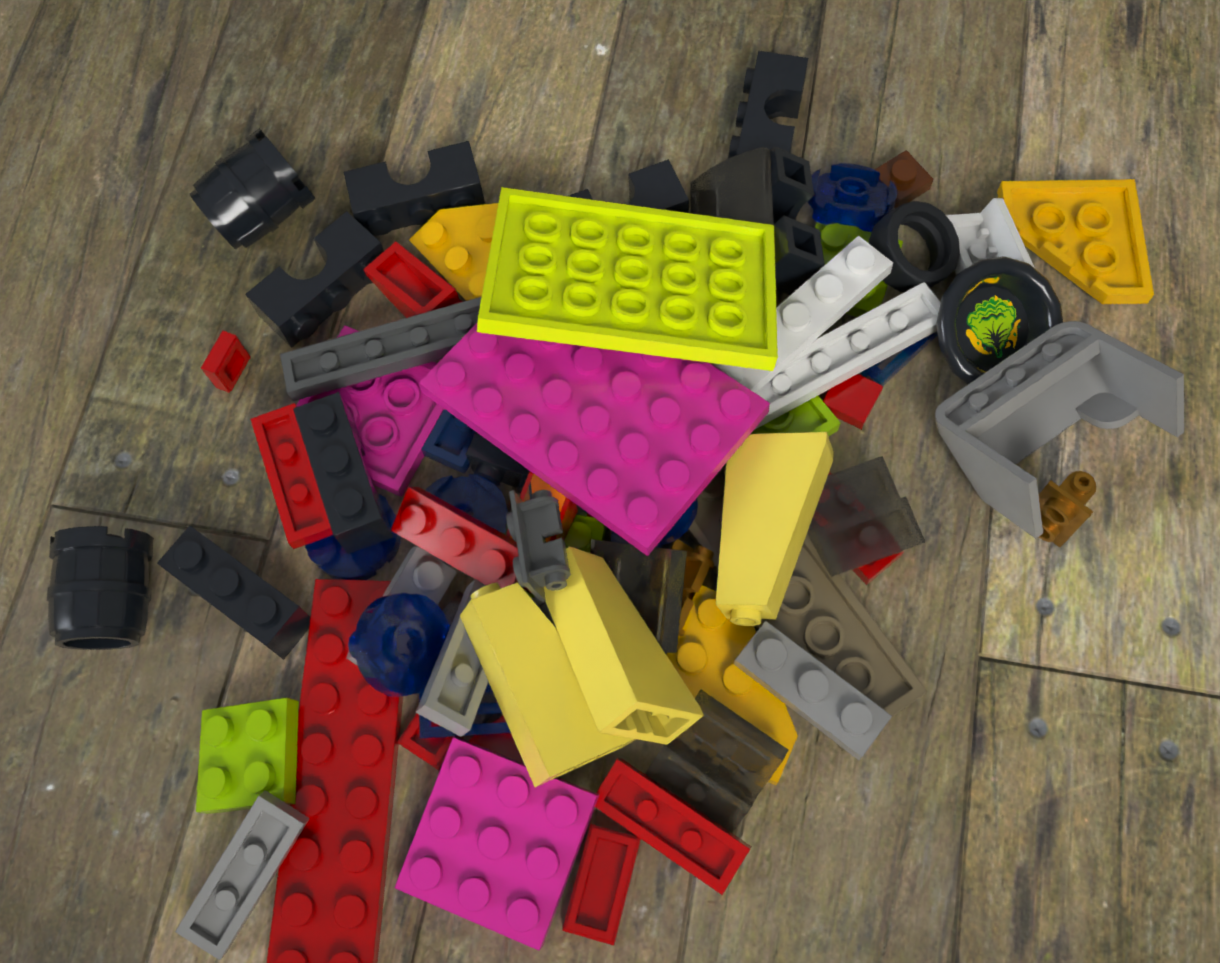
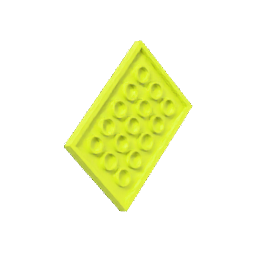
M501 187L478 314L477 332L773 371L778 358L774 225Z

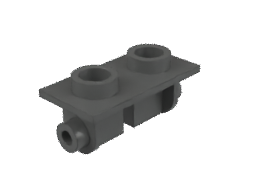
M514 490L509 491L512 511L507 513L506 520L509 532L513 540L517 542L519 555L513 559L514 573L519 585L527 587L540 602L546 601L545 586L551 591L563 589L567 586L566 579L571 575L565 542L562 538L547 543L545 538L563 533L559 503L548 490L536 491L532 494V499L525 502Z

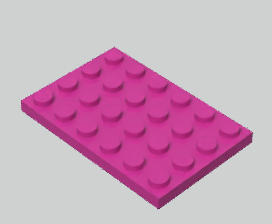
M477 323L419 382L423 394L646 556L653 551L769 413L770 407L768 401L707 362L477 332Z

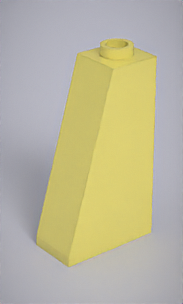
M827 432L750 434L726 463L716 605L723 615L734 624L756 626L761 624V619L776 620L833 463L834 451Z
M569 546L566 549L571 575L566 579L567 586L555 591L548 590L545 586V602L599 733L668 745L702 718L704 714L603 557Z
M518 582L504 588H500L498 583H492L474 591L470 595L471 600L460 614V618L534 787L617 751L636 740L599 733L557 629Z

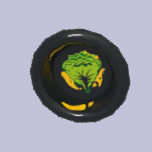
M1005 256L978 260L958 273L942 296L936 321L940 351L952 372L968 385L1055 325L1063 323L1061 303L1049 280L1029 263Z

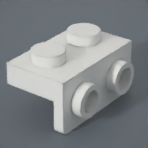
M993 198L981 213L946 215L953 223L959 238L960 256L954 270L956 275L978 260L1002 256L1029 263L1034 267L1003 198Z

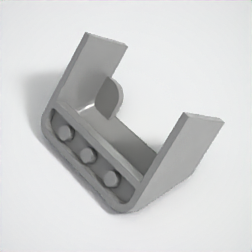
M1079 321L1063 322L1055 325L943 401L935 412L937 428L940 436L981 500L1036 539L1043 534L1037 478L1016 464L1080 419L1098 428L1114 429L1126 425L1137 416H1141L1176 437L1184 433V374L1086 323Z

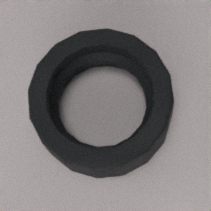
M912 201L900 205L885 215L873 227L869 238V244L893 262L891 273L883 281L899 292H906L921 283H926L930 288L945 280L956 269L960 256L959 238L953 223L943 211L926 202ZM900 225L909 226L917 231L925 240L930 254L928 271L920 270L911 265L903 255L898 243V229Z

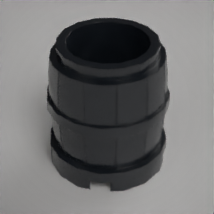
M260 128L246 138L248 143L237 148L225 158L221 157L215 162L216 165L193 184L195 190L189 194L207 219L234 249H238L242 245L247 248L268 233H273L299 207L304 209L316 199Z
M86 526L62 529L55 532V537H50L49 558L53 562L46 601H48L49 635L55 637L56 646L78 650H113L130 648L139 644L140 637L145 635L148 607L152 597V589L149 588L148 563L153 557L154 538L151 535L135 529L125 528L123 538L118 535L107 534V526Z

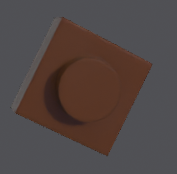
M907 150L874 169L870 178L871 183L895 209L930 190L934 180Z

